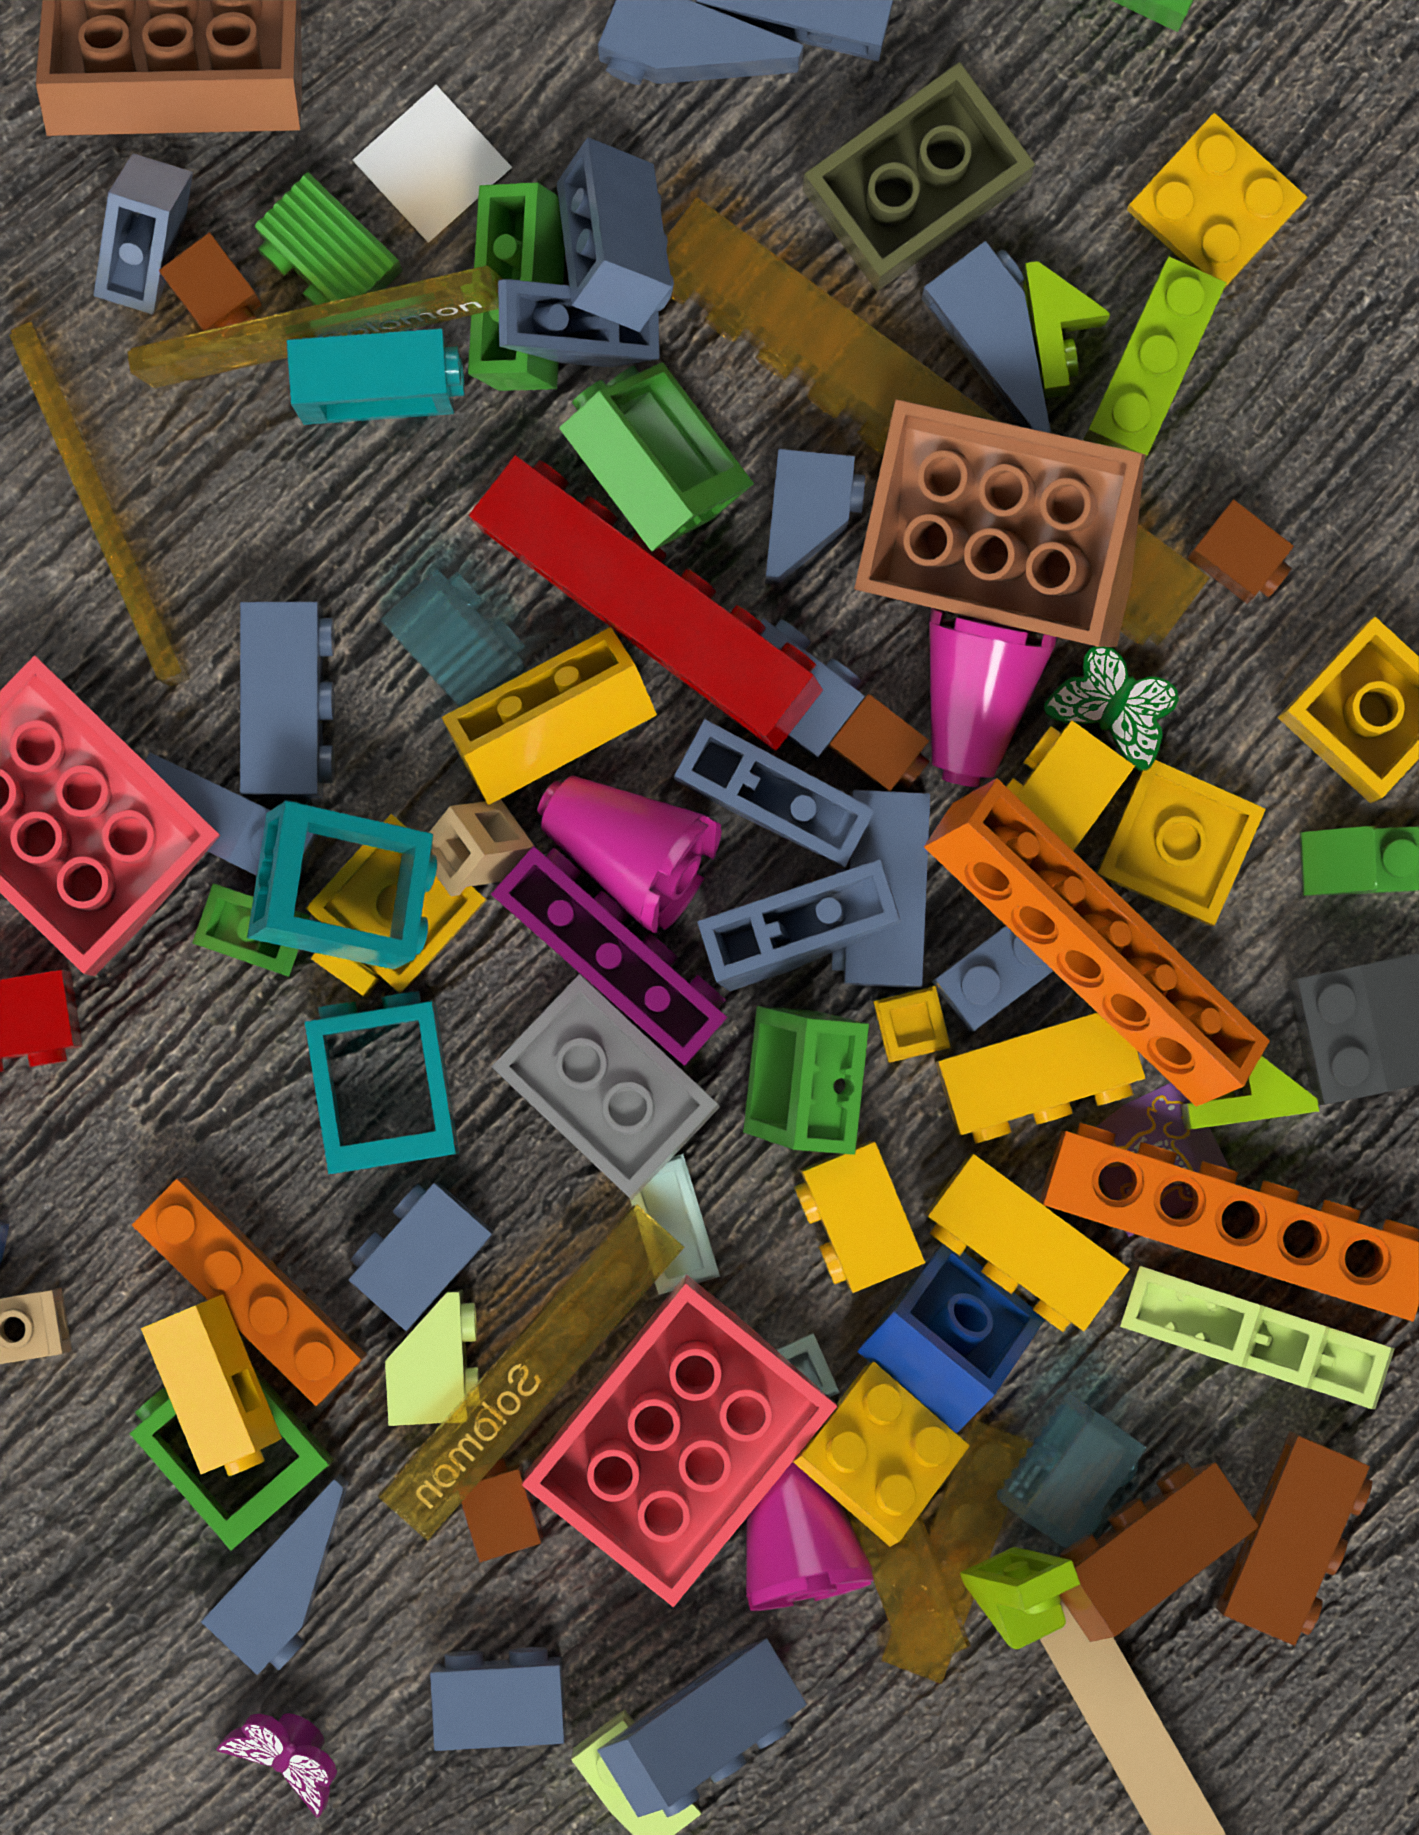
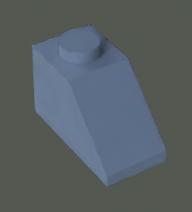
M132 153L108 192L93 296L154 315L166 283L158 270L174 259L185 225L193 172Z
M778 449L765 584L778 585L847 529L849 512L862 513L865 475L853 474L855 456Z

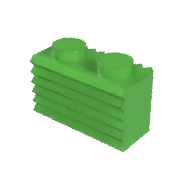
M309 172L304 174L300 181L295 183L291 190L286 192L282 199L277 201L273 208L268 210L264 217L255 224L259 236L264 241L257 250L283 276L293 269L305 280L309 287L302 294L328 320L338 313L350 324L403 271L399 260Z

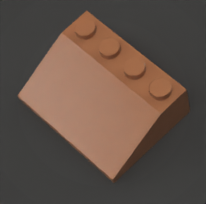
M42 0L36 88L46 135L300 130L302 101L301 0Z
M895 400L854 590L1097 647H1117L1132 581L1145 454Z

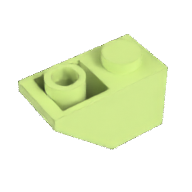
M463 1289L449 1290L385 1361L388 1426L466 1422L470 1417L469 1406H480L479 1368H467L466 1342L477 1341L475 1303H464Z

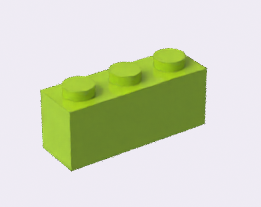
M1168 256L1083 438L1084 441L1143 453L1146 459L1227 282Z

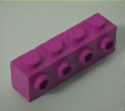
M533 846L491 895L682 1065L686 1066L727 1020V1017L719 1010L726 999L700 976L697 975L688 983L670 966L678 957L650 932L641 941L622 925L630 915L604 891L601 890L593 899L574 881L582 872L554 847L544 856Z

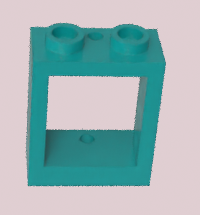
M443 329L287 340L291 405L303 425L454 414L453 397L465 396L462 357H459L458 346L448 347Z
M284 801L266 813L247 938L389 969H396L414 960L415 956L421 953L428 933V920L421 915L425 892H429L437 871V857L434 854H430L433 834ZM307 832L402 853L390 937L294 917Z
M419 991L381 997L383 1009L358 1013L356 1002L318 1007L320 1019L305 1021L328 1175L460 1153L436 1003L432 1001L421 1003ZM419 1021L436 1131L344 1146L327 1036Z

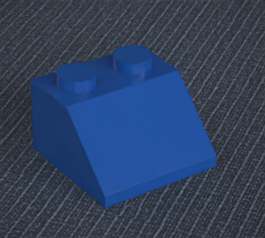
M942 1243L883 1314L857 1352L870 1363L874 1361L957 1434L997 1393L1045 1319L1033 1311V1308L1014 1292L1010 1294L981 1272L983 1267L963 1251L959 1256Z

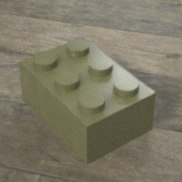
M958 62L804 174L802 191L874 289L879 291L1030 182L1036 164L963 65Z

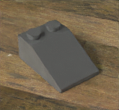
M1419 953L1287 981L1310 1091L1317 1098L1318 1105H1327L1419 1085Z

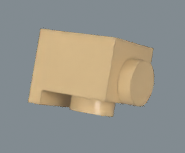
M501 799L490 805L484 801L450 806L429 832L433 834L430 854H434L437 857L436 876L450 896L460 895L469 886L502 882L534 846Z
M62 1288L0 1298V1364L61 1355L72 1351ZM10 1317L19 1318L25 1325V1334L20 1341H12L5 1335L4 1324Z

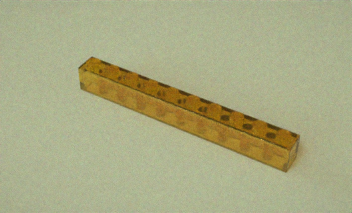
M698 197L694 199L667 235L668 243L666 249L669 269L674 279L670 298L682 305L690 298L709 313L704 320L717 333L731 342H735L741 336L760 351L755 358L761 365L783 380H786L790 374L795 376L811 388L806 394L811 402L834 418H837L841 411L862 426L857 434L868 445L883 455L895 400L1000 422ZM1139 524L1137 526L1132 581L1121 632L1140 645H1144L1147 639H1149L1158 646L1210 577Z

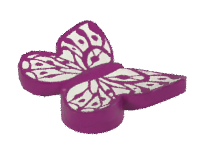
M286 1713L277 1721L268 1715L252 1714L247 1718L242 1727L228 1733L216 1748L218 1752L271 1766L276 1772H281L316 1818H319L326 1808L330 1795L329 1786L337 1775V1769L329 1755L321 1750L325 1744L323 1734L305 1718Z

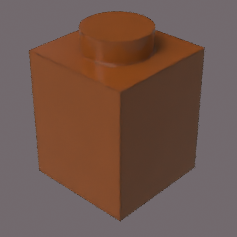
M210 232L158 270L211 342L221 335L226 340H229L242 333L255 321L256 315L253 311L262 305L254 290Z
M1233 499L1187 558L1248 604L1259 591L1270 598L1292 570V567L1283 560L1294 546Z
M870 694L865 697L828 746L830 752L884 792H891L896 784L907 791L930 762L921 754L930 740Z
M502 1457L468 1468L470 1479L460 1482L457 1491L479 1563L541 1544L544 1535L532 1496L522 1486L525 1474L522 1464L507 1468L505 1459Z

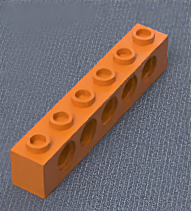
M998 778L952 803L924 845V848L1196 1107L1244 1087L1270 1042L1258 1028Z
M1079 1123L1076 1134L1068 1131L1060 1132L1039 1200L1042 1205L1414 1322L1419 1306V1229L1385 1219L1382 1230L1358 1223L1361 1214L1360 1210L1328 1200H1324L1321 1211L1296 1204L1300 1194L1299 1191L1264 1180L1259 1192L1235 1184L1239 1172L1204 1161L1201 1162L1199 1172L1191 1171L1174 1165L1178 1153L1144 1142H1140L1137 1153L1113 1146L1116 1137L1115 1133L1087 1124ZM1113 1162H1120L1125 1165L1132 1177L1130 1190L1119 1199L1107 1198L1101 1192L1098 1183L1102 1169ZM1180 1181L1190 1189L1193 1202L1187 1214L1180 1218L1172 1219L1163 1212L1160 1205V1196L1167 1185ZM1235 1201H1243L1252 1210L1253 1225L1244 1236L1233 1238L1225 1232L1222 1226V1214L1229 1204ZM1303 1220L1311 1226L1314 1232V1244L1305 1255L1294 1257L1285 1249L1283 1236L1291 1223ZM1364 1239L1374 1249L1375 1263L1368 1273L1354 1276L1346 1267L1345 1254L1352 1243Z

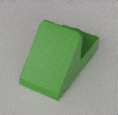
M1361 826L1300 833L1303 896L1419 891V827L1375 828L1374 826Z
M213 883L192 943L289 977L299 949L248 939L253 896ZM294 911V917L309 920L310 915Z

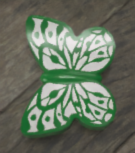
M1092 647L1084 657V677H1072L1063 682L1047 699L1044 705V712L1051 719L1068 724L1071 720L1078 725L1097 724L1101 730L1111 733L1118 750L1126 760L1135 765V768L1138 770L1147 771L1156 759L1163 736L1162 727L1157 720L1165 718L1174 711L1179 701L1178 691L1169 681L1159 677H1146L1136 680L1128 675L1125 661L1113 648Z

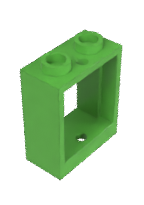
M663 362L642 372H639L635 366H631L618 374L607 385L603 380L594 383L573 400L572 404L577 409V412L559 427L651 551L713 520L754 484Z
M757 1006L743 1133L792 1150L855 1155L869 1024L818 1011ZM842 1078L845 1081V1089L837 1094L834 1091V1083Z
M254 1366L253 1369L279 1432L299 1457L232 1516L226 1512L158 1433L163 1426L176 1416L165 1388H162L135 1412L142 1423L129 1433L231 1551L334 1461V1458Z

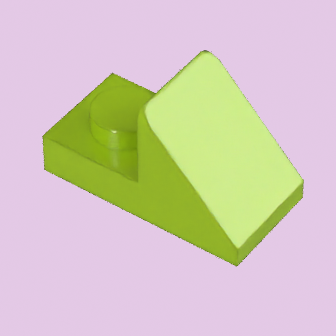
M1039 261L1025 263L1022 271L1024 276L1022 287L1025 293L1044 399L1065 396L1070 386L1069 377L1078 376V359L1074 339L1063 340L1062 333L1105 326L1110 318V313Z
M1263 1056L1260 1057L1247 1082L1242 1087L1243 1095L1235 1096L1234 1091L1197 1107L1192 1102L1181 1104L1184 1129H1198L1319 1111L1318 1100L1315 1096Z
M1012 1547L960 1572L965 1587L1005 1642L1013 1649H1020L1063 1628L1066 1624V1618L1060 1604L1061 1598L1059 1594L1080 1585L1072 1560Z

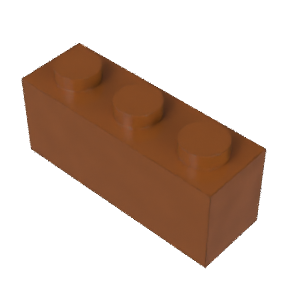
M1289 1431L1253 1517L1259 1527L1244 1538L1216 1609L1223 1616L1293 1646L1296 1645L1300 1633L1309 1635L1315 1627L1322 1609L1323 1600L1316 1597L1325 1573L1332 1576L1335 1575L1344 1558L1348 1540L1341 1538L1350 1513L1359 1516L1369 1498L1373 1482L1365 1477L1370 1466Z
M1188 1462L1180 1464L1156 1482L1160 1489L1158 1494L1146 1503H1143L1141 1498H1136L1125 1504L1108 1518L1113 1526L1098 1539H1095L1092 1534H1088L1071 1544L1059 1555L1061 1558L1072 1560L1080 1585L1059 1594L1060 1598L1090 1642L1116 1637L1259 1527L1216 1462L1193 1469Z

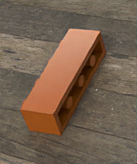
M187 1177L177 1178L132 1224L207 1300L223 1294L237 1329L315 1406L323 1402L368 1356Z

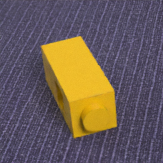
M223 1294L141 1328L200 1474L224 1465L228 1476H232L264 1462L261 1449L281 1440L282 1437Z

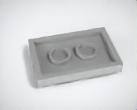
M580 974L491 1066L631 1200L720 1108L714 1099Z

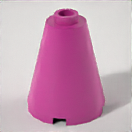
M932 608L929 618L932 765L943 769L942 780L963 786L979 787L981 777H994L1051 656L1057 637L1044 634L1043 639L1030 636L1031 631L965 615H960V618L955 620L944 619L946 611Z
M570 776L563 783L554 781L543 794L537 810L538 814L543 816L541 830L635 920L653 933H658V926L665 930L670 927L691 902L705 879L697 874L702 855L714 860L722 834L720 823L707 815L577 776Z
M793 1461L746 1518V1597L748 1598L751 1611L794 1606L793 1601L814 1598V1601L828 1599L871 1585V1581H874L872 1566L843 1506Z

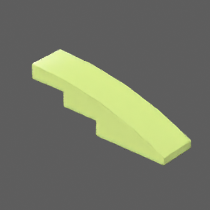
M1139 1266L1120 1327L1374 1410L1376 1409L1394 1352V1348Z

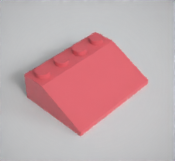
M34 655L0 690V893L83 974L95 976L143 927L221 835Z
M686 1274L525 1471L522 1486L674 1607L837 1408V1404L739 1316Z

